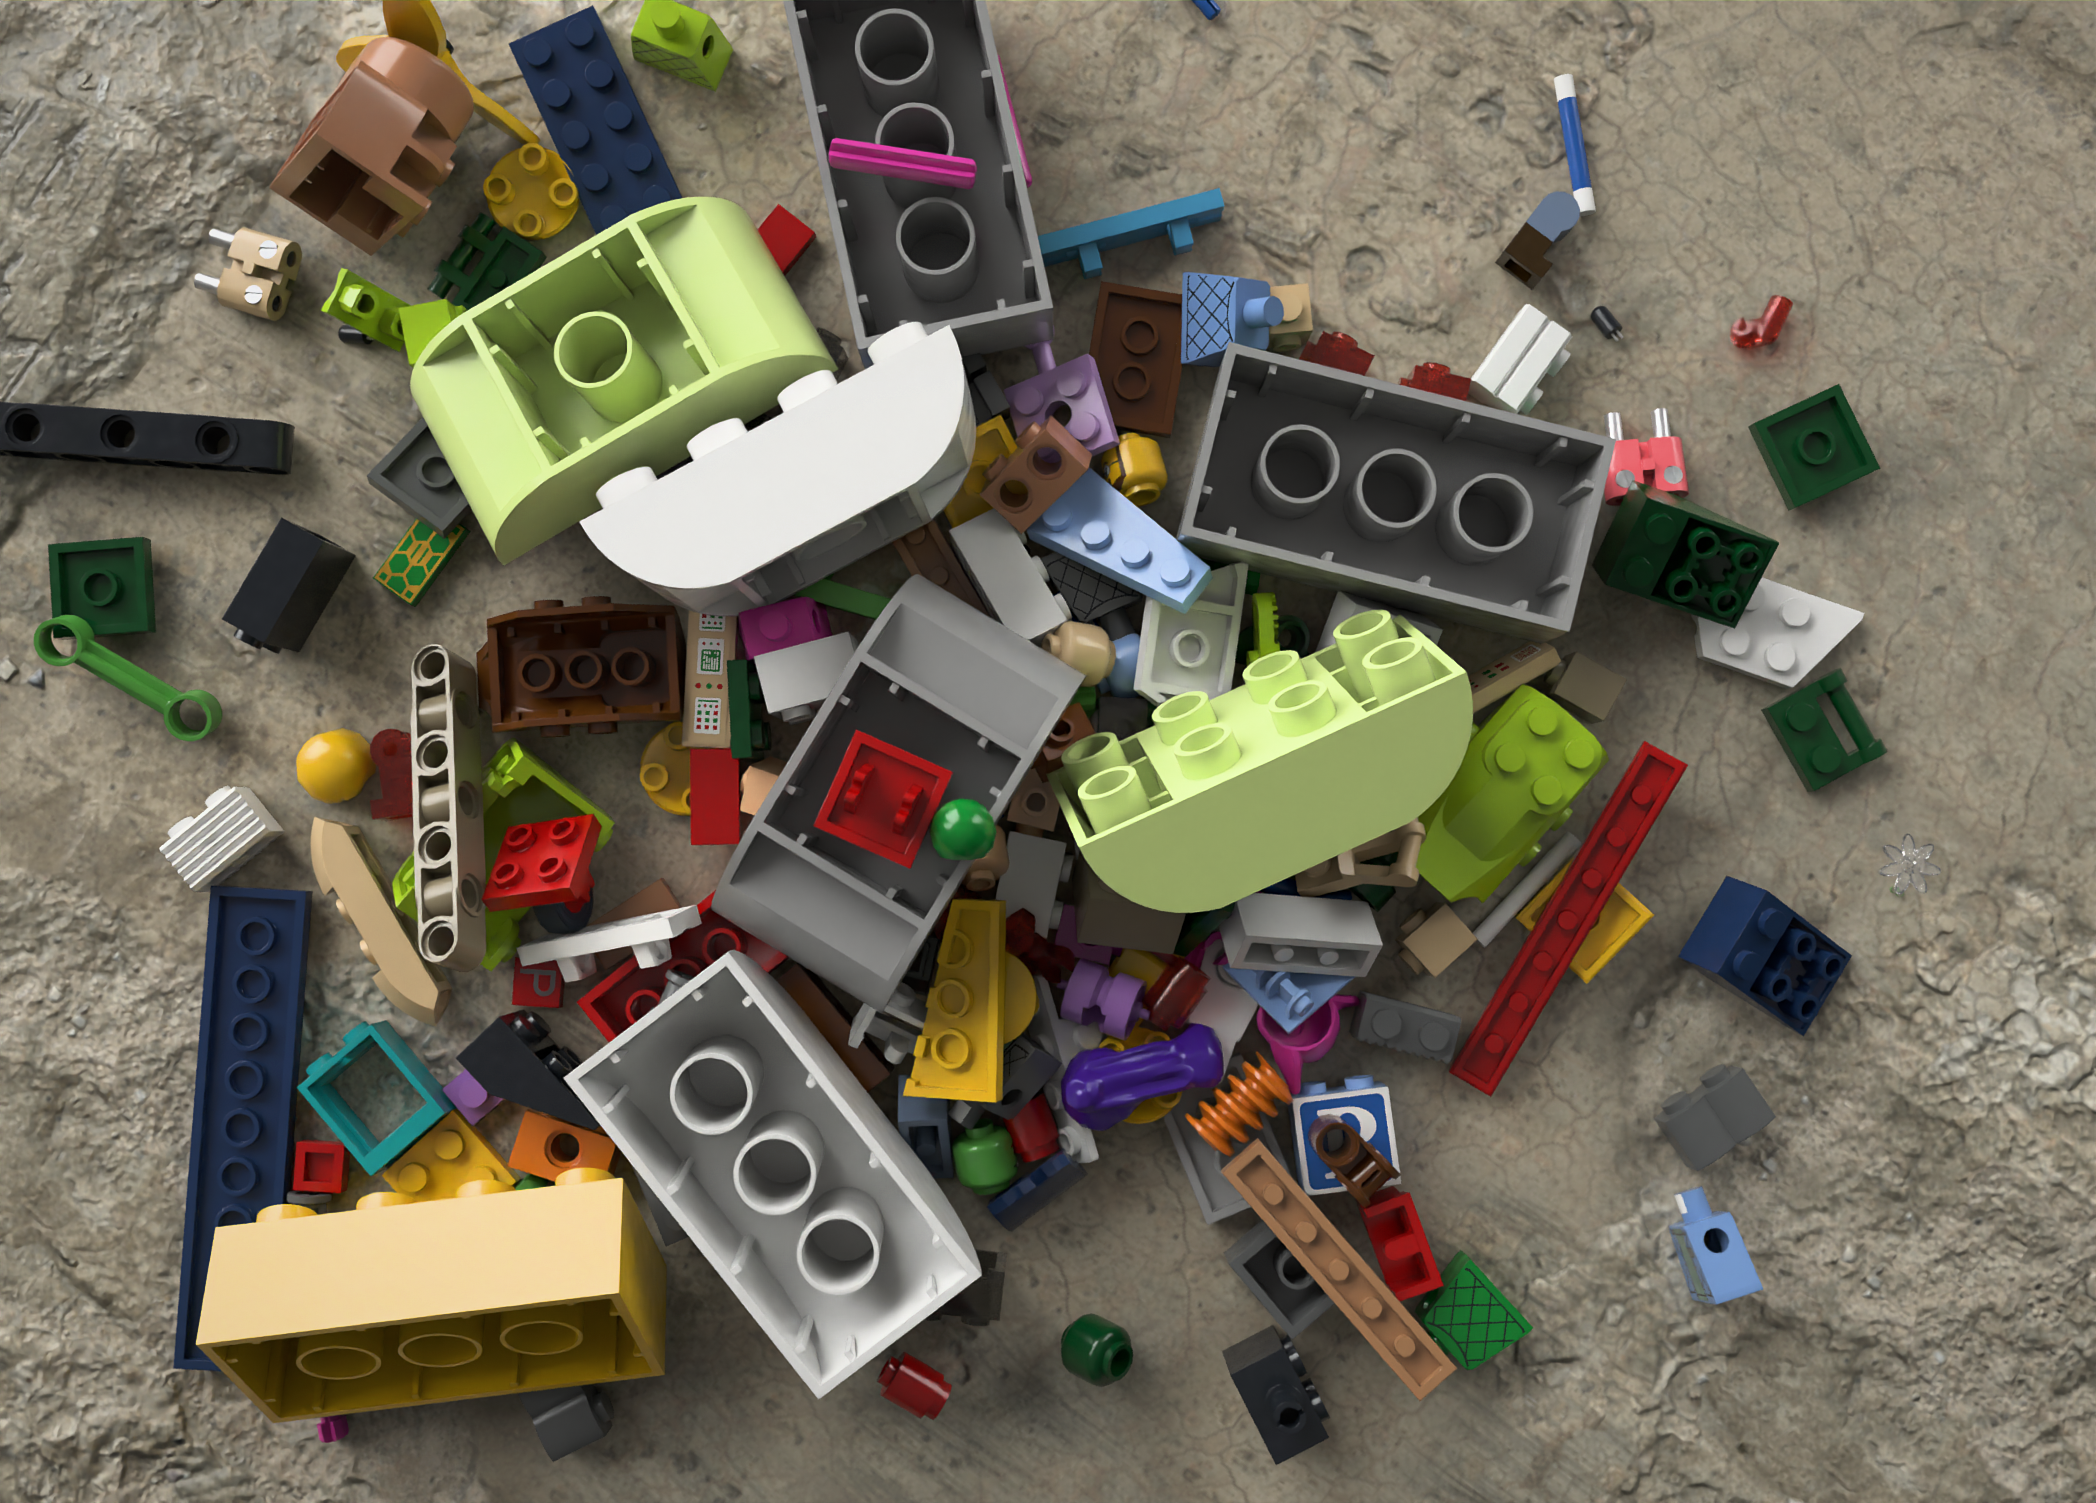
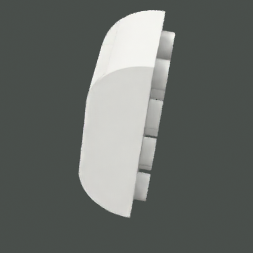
M920 322L907 323L887 332L868 348L867 352L874 365L839 384L830 370L817 371L795 381L777 397V401L784 413L749 432L739 418L728 419L708 427L693 437L687 444V449L694 461L658 480L651 467L635 468L616 476L605 483L596 493L603 509L579 521V523L595 546L624 571L672 603L693 612L713 616H738L739 612L779 603L936 518L960 490L972 463L976 441V419L961 354L950 325L929 336Z

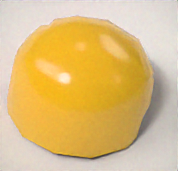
M345 728L317 734L303 745L297 755V781L316 800L327 804L341 803L344 800L348 801L361 793L366 781L376 771L372 746L360 733Z

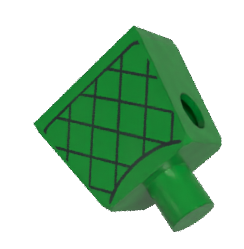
M1462 1250L1454 1256L1441 1273L1440 1277L1444 1286L1428 1291L1414 1311L1430 1331L1427 1334L1446 1355L1451 1353L1467 1371L1473 1370L1533 1329L1529 1322Z

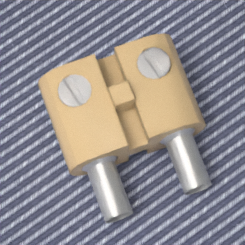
M244 227L235 234L212 229L208 237L209 243L229 249L227 256L233 259L231 269L223 268L220 278L198 273L194 279L195 288L217 294L219 303L224 307L272 321L279 320L284 315L292 293L286 289L288 280H296L301 265L302 250L300 245L294 241Z

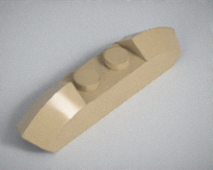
M314 817L311 831V857L316 879L324 896L333 892L337 893L339 899L336 900V905L339 912L348 923H354L363 938L360 941V946L366 958L373 965L378 964L381 970L372 979L388 1000L404 1013L426 1024L437 1026L448 1007L452 987L440 966L426 960L420 953L418 928L411 917L396 908L392 883L360 828L344 822Z

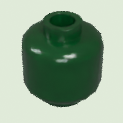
M1092 1313L1082 1315L1065 1329L1061 1338L1063 1365L1070 1373L1098 1387L1111 1385L1115 1381L1121 1380L1131 1367L1133 1349L1129 1334L1123 1327Z

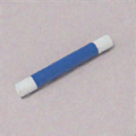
M1564 74L1554 79L1573 195L1580 207V217L1588 216L1596 212L1573 75Z

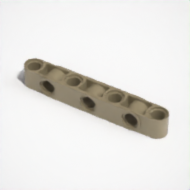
M429 644L415 655L411 668L412 705L410 717L418 944L420 953L426 960L458 972H469L482 962L486 952V905L481 900L486 888L480 717L477 706L476 673L472 664L441 645Z

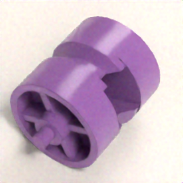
M1080 959L1068 981L1060 979L1057 988L1065 990L1061 1006V1018L1087 1027L1091 1023L1097 1022L1101 1032L1126 1041L1138 1019L1148 1020L1151 1011L1143 1009L1147 982L1121 972L1111 977L1107 967L1086 959Z

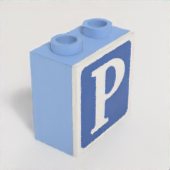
M1373 1075L1344 1078V1086L1326 1088L1325 1081L1301 1083L1300 1093L1297 1095L1291 1093L1293 1102L1288 1105L1297 1180L1298 1185L1308 1196L1348 1191L1334 1177L1336 1174L1318 1157L1309 1145V1127L1315 1119L1322 1115H1337L1345 1120L1367 1143L1370 1142L1400 1173L1389 1089L1381 1081L1374 1082ZM1334 1129L1326 1133L1322 1142L1323 1150L1335 1151L1340 1148L1344 1143V1131ZM1399 1176L1396 1180L1390 1178L1383 1186L1401 1184V1177Z

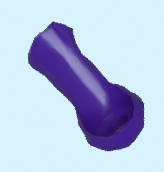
M1191 1023L1184 1032L1170 1041H1155L1121 1052L1108 1048L1080 1051L1070 1060L1061 1080V1095L1064 1109L1080 1126L1104 1131L1128 1118L1138 1105L1147 1099L1191 1088L1215 1087L1219 1084L1224 1074L1221 1042L1211 1027Z

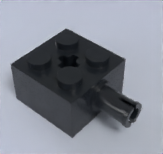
M1271 1325L1222 1351L1230 1376L1276 1465L1329 1438L1322 1422L1328 1420L1330 1416L1311 1378L1301 1382L1300 1377L1307 1374V1371L1288 1335L1279 1338L1274 1326Z

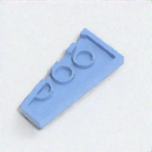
M1088 468L1027 529L1030 540L1186 614L1213 579L1211 569L1205 562L1177 541V539L1091 468Z

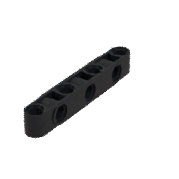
M0 402V456L273 475L291 474L295 427L283 422L208 415ZM40 423L38 436L31 440L32 429L36 424ZM135 429L134 441L125 447V435L128 431ZM225 435H229V447L223 453L218 454L217 445L219 440Z

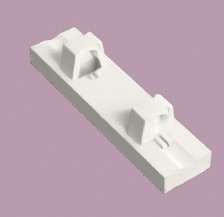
M697 905L586 926L575 933L547 934L518 947L517 951L522 966L556 960L567 983L582 980L597 972L594 952L632 946L641 969L658 966L672 958L669 938L683 933L686 929L694 928L702 924Z

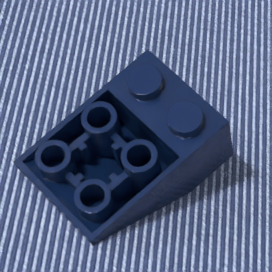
M1726 876L1678 957L1708 979L1797 1034L1804 1036L1852 955L1769 891Z

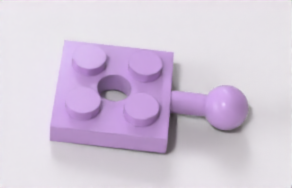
M1052 340L1025 345L1026 348L1033 352L1039 375L1004 389L1007 402L1010 405V413L1017 437L1033 421L1040 426L1050 415L1053 416L1059 407L1069 405L1071 419L1064 428L1092 456L1120 445L1095 359L1089 354H1085L1056 367L1050 347ZM1044 447L1037 450L1038 455L1045 462L1055 463L1061 460L1060 454L1053 448Z

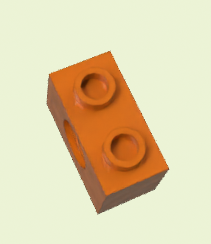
M529 1108L525 1111L507 1166L554 1182L561 1173L575 1168L602 1169L614 1176L621 1150L602 1126L592 1130ZM563 1133L571 1134L577 1139L579 1143L577 1157L568 1156L561 1150L560 1138Z

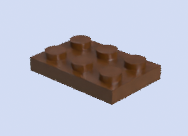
M1101 281L1089 355L1095 359L1117 430L1170 438L1183 366L1181 364L1182 294Z

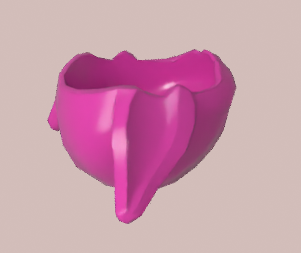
M1335 994L1290 1034L1262 1007L1259 1008L1256 1017L1258 1029L1271 1045L1273 1057L1281 1070L1286 1084L1289 1086L1290 1093L1295 1095L1300 1093L1303 1063L1318 1062L1334 1046L1340 1031L1338 1011L1343 1008L1357 1006L1359 1004L1357 996Z

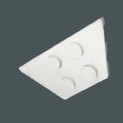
M1238 562L1212 570L1213 579L1186 614L1146 596L1133 690L1156 707L1175 696L1187 692H1205L1209 700L1231 691L1249 564Z
M1761 578L1735 629L1693 614L1691 616L1697 626L1696 634L1694 635L1697 658L1789 689L1793 688L1863 619L1864 613Z

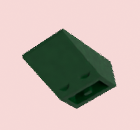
M1632 480L1597 552L1592 567L1607 586L1735 629L1779 542L1675 494Z

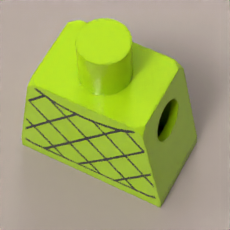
M645 0L630 36L634 60L715 92L733 51L732 46L710 16L672 0ZM703 48L708 49V52L704 57L702 54Z

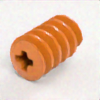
M1256 1051V1055L1261 1065L1259 1068L1246 1061L1241 1064L1246 1077L1244 1081L1232 1074L1227 1077L1232 1092L1228 1094L1217 1087L1212 1090L1217 1102L1215 1107L1203 1100L1198 1102L1202 1114L1200 1120L1188 1113L1184 1115L1213 1150H1218L1229 1157L1235 1153L1230 1140L1231 1137L1244 1144L1250 1140L1245 1128L1246 1124L1258 1131L1264 1128L1259 1112L1262 1111L1273 1118L1279 1114L1274 1102L1275 1098L1288 1105L1293 1102L1289 1086L1258 1051Z

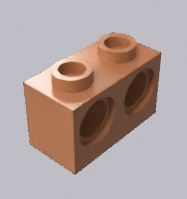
M1052 415L1040 426L1035 421L1028 425L1015 440L1019 447L1008 458L1000 454L982 474L986 481L980 496L1021 534L1088 470L1092 454ZM1044 447L1053 448L1060 454L1061 460L1055 463L1045 462L1040 458L1037 450ZM1010 480L1020 481L1027 487L1028 492L1022 495L1013 494L1007 489L1005 482Z

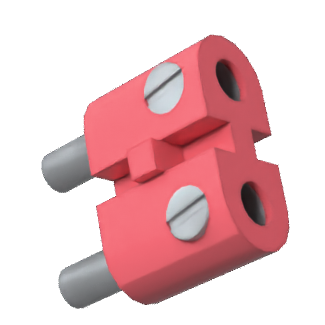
M1661 408L1651 411L1654 438L1640 443L1638 439L1624 440L1620 413L1613 412L1604 415L1606 437L1616 439L1604 488L1605 504L1620 506L1632 480L1675 494L1681 498L1689 495L1682 439L1671 436L1667 409Z

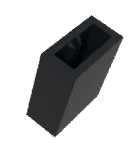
M281 517L222 620L237 628L234 633L236 638L257 649L264 647L277 654L280 653L282 648L300 652L356 555L320 534Z

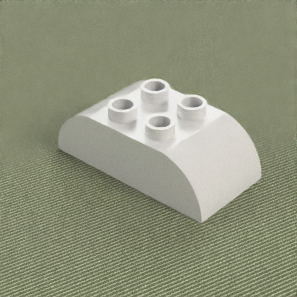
M728 951L564 1077L567 1084L818 1399L822 1398L982 1276L980 1262L973 1244L956 1212L930 1172L795 1000L768 972L754 960L739 951Z

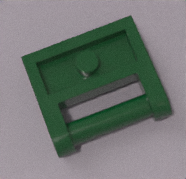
M1841 668L1817 678L1761 709L1807 792L1816 791L1859 766L1887 753L1882 740L1874 738L1844 683L1848 680ZM1824 693L1828 695L1857 749L1848 754L1816 700L1817 697Z

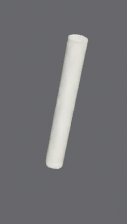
M1567 831L1476 928L1473 934L1477 937V942L1485 948L1580 847L1581 842L1573 834Z

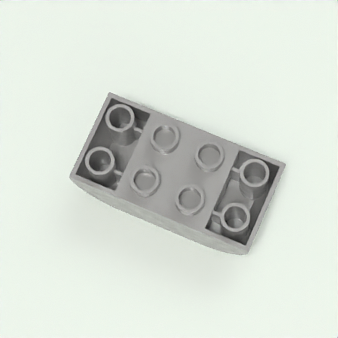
M913 575L889 601L856 649L748 826L717 886L711 904L712 911L882 1014L975 860L941 858L933 847L928 830L914 864L909 869L813 826L856 729L954 772L937 811L943 804L956 799L976 800L987 808L993 817L996 827L1087 675L921 575Z

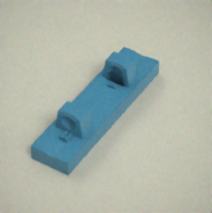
M1220 188L1040 235L1038 240L1044 267L1078 258L1085 280L1101 276L1103 266L1099 255L1100 252L1167 234L1174 256L1191 252L1194 241L1190 228L1221 220L1224 202Z

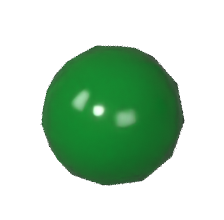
M962 798L942 805L932 818L929 833L933 847L941 858L975 860L985 857L993 848L997 831L993 817L984 805L976 800Z

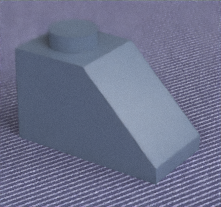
M911 1074L899 1075V1134L934 1179L954 1178L951 1116L948 1114L950 1111V1099L903 1096L906 1080L911 1077Z

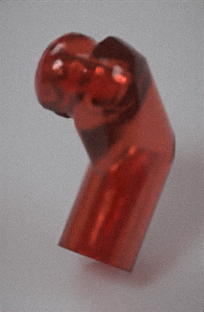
M1771 296L1761 318L1745 321L1743 317L1733 323L1730 329L1731 342L1734 346L1743 350H1752L1773 344L1779 337L1793 307V302L1783 296Z

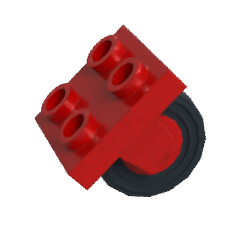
M589 814L509 826L481 899L489 911L495 912L533 906L540 925L549 933L570 934L586 927L592 914L594 903L593 887L595 885L588 868L602 828L595 815Z

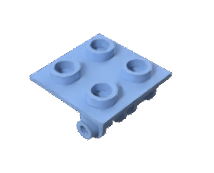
M1229 963L1222 966L1288 1034L1355 978L1354 976L1230 968Z

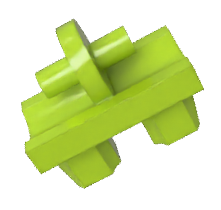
M341 268L335 289L324 303L321 311L384 346L400 352L405 340L399 308L411 305L350 270Z

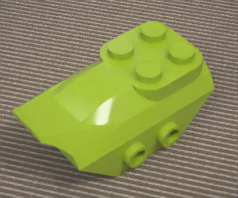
M1520 685L1478 726L1472 722L1469 744L1456 775L1440 797L1418 816V822L1424 825L1426 840L1420 846L1416 863L1419 875L1450 903L1463 898L1476 897L1483 904L1517 864L1524 867L1538 854L1542 848L1538 841L1549 828L1556 831L1569 819L1573 813L1569 805L1609 761L1607 752L1595 736L1558 703L1530 686Z

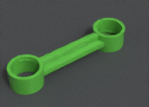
M62 615L43 622L36 629L34 647L41 659L54 666H67L75 663L164 715L166 728L174 737L183 741H196L212 733L220 725L222 709L220 703L212 694L198 689L182 693L95 642L92 628L82 618L75 615ZM55 625H64L75 634L77 650L71 657L61 654L54 647L51 634ZM184 700L195 701L203 707L207 716V723L203 730H193L183 723L179 711L180 705Z

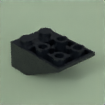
M523 1009L498 1017L456 1057L461 1065L490 1095L592 1130L601 1127L564 1080L566 1075L583 1062L571 1049L566 1046L560 1048L549 1037L551 1028L542 1017L533 1011L528 1014Z

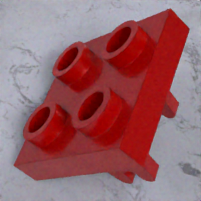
M856 729L813 826L911 869L954 772Z

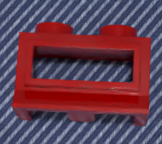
M1394 1186L1379 1190L1369 1198L1371 1205L1366 1209L1355 1199L1386 1286L1400 1302L1444 1286L1410 1192H1399Z

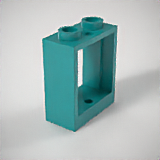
M387 1020L370 1025L364 1021L343 1037L342 1040L346 1046L334 1056L328 1052L313 1062L305 1070L309 1077L297 1087L370 1176L386 1170L451 1111L457 1109L442 1091L443 1087ZM377 1043L427 1102L381 1143L330 1084Z

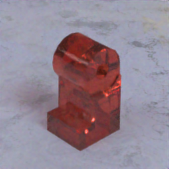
M385 729L375 735L370 744L371 758L379 766L383 797L382 799L370 800L372 820L387 822L413 817L411 734L398 729Z

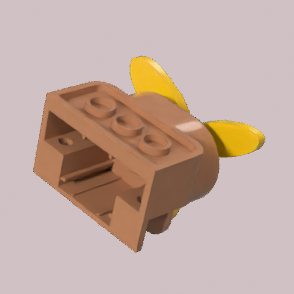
M383 0V16L388 35L360 36L344 41L336 55V62L346 73L332 95L314 116L269 187L370 256L394 235L398 234L403 238L413 224L417 226L432 204L428 197L436 185L440 187L445 182L455 166L450 157L457 147L455 143L472 117L473 111L524 145L527 143L539 144L541 141L526 125L466 79L451 56L454 51L453 46L446 39V32L440 17L430 0Z

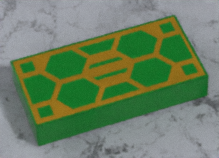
M416 518L373 579L411 606L416 607L471 531L459 523L444 539Z

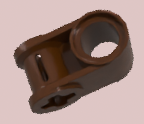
M1332 1114L1322 1115L1315 1119L1309 1127L1308 1140L1313 1151L1336 1174L1334 1177L1365 1209L1371 1205L1369 1198L1390 1178L1396 1180L1401 1175L1370 1142L1367 1143L1339 1116ZM1334 1129L1343 1130L1345 1138L1342 1146L1335 1151L1323 1150L1322 1142L1326 1133Z

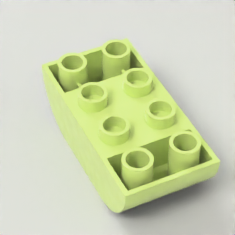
M698 196L667 201L631 214L455 318L429 342L419 356L412 371L410 389L413 399L498 560L503 565H506L600 510L602 506L596 493L605 483L616 476L639 467H651L655 476H658L690 457L687 444L693 437L708 427L733 418H739L743 424H746L779 405L777 397L795 381L817 371L830 370L833 373L839 368L747 212L738 204L726 199Z
M1370 610L1341 622L1333 631L1336 643L1300 659L1297 652L1285 650L1259 658L1243 671L1242 676L1245 685L1209 700L1205 692L1193 691L1180 694L1165 701L1152 714L1155 725L1128 738L1118 741L1114 733L1101 732L1080 739L1063 752L1061 760L1064 766L1046 775L1085 860L1095 874L1115 892L1144 907L1165 912L1195 913L1220 909L1406 825L1428 809L1453 780L1469 744L1473 722V699L1467 672L1402 615L1399 614L1397 615L1398 617L1392 619L1390 613L1386 610Z

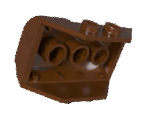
M590 596L581 598L582 606L564 607L563 600L534 601V609L516 610L488 618V640L476 652L479 708L486 711L492 717V733L540 730L542 738L570 736V728L588 727V734L593 735L618 733V724L681 720L684 714L686 643L680 617L675 606L611 603V597Z

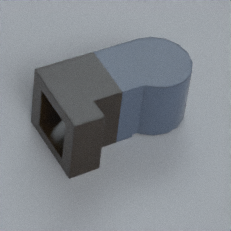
M1556 191L1548 194L1495 263L1533 290L1553 265L1543 255L1552 243L1561 241L1572 230L1580 217V207L1576 199L1566 192Z

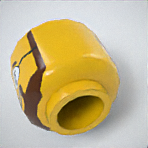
M1126 433L1118 436L1120 445L1105 451L1101 459L1106 482L1137 507L1156 501L1160 497V491L1165 488L1168 481V474L1158 443L1148 437H1140L1137 433Z

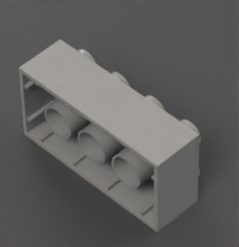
M783 0L855 339L864 368L867 369L874 365L867 352L873 342L887 332L911 322H920L928 336L950 325L961 357L977 353L983 355L1053 340V304L986 0ZM840 138L973 159L977 166L976 180L973 188L964 189L836 169L830 166L829 148L833 139Z
M1228 342L1218 371L1176 539L1198 558L1226 565L1244 562L1249 564V571L1333 592L1342 591L1392 607L1542 644L1570 632L1616 439Z

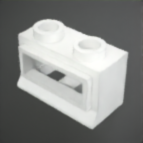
M901 982L884 1011L923 1029L928 1008L925 1007L926 1002L916 998V993L911 987ZM864 1003L852 1020L848 1045L857 1049L864 1038V1032H867L885 1041L884 1056L888 1061L900 1064L907 1052L914 1053L917 1037L922 1032L883 1013L881 1014Z

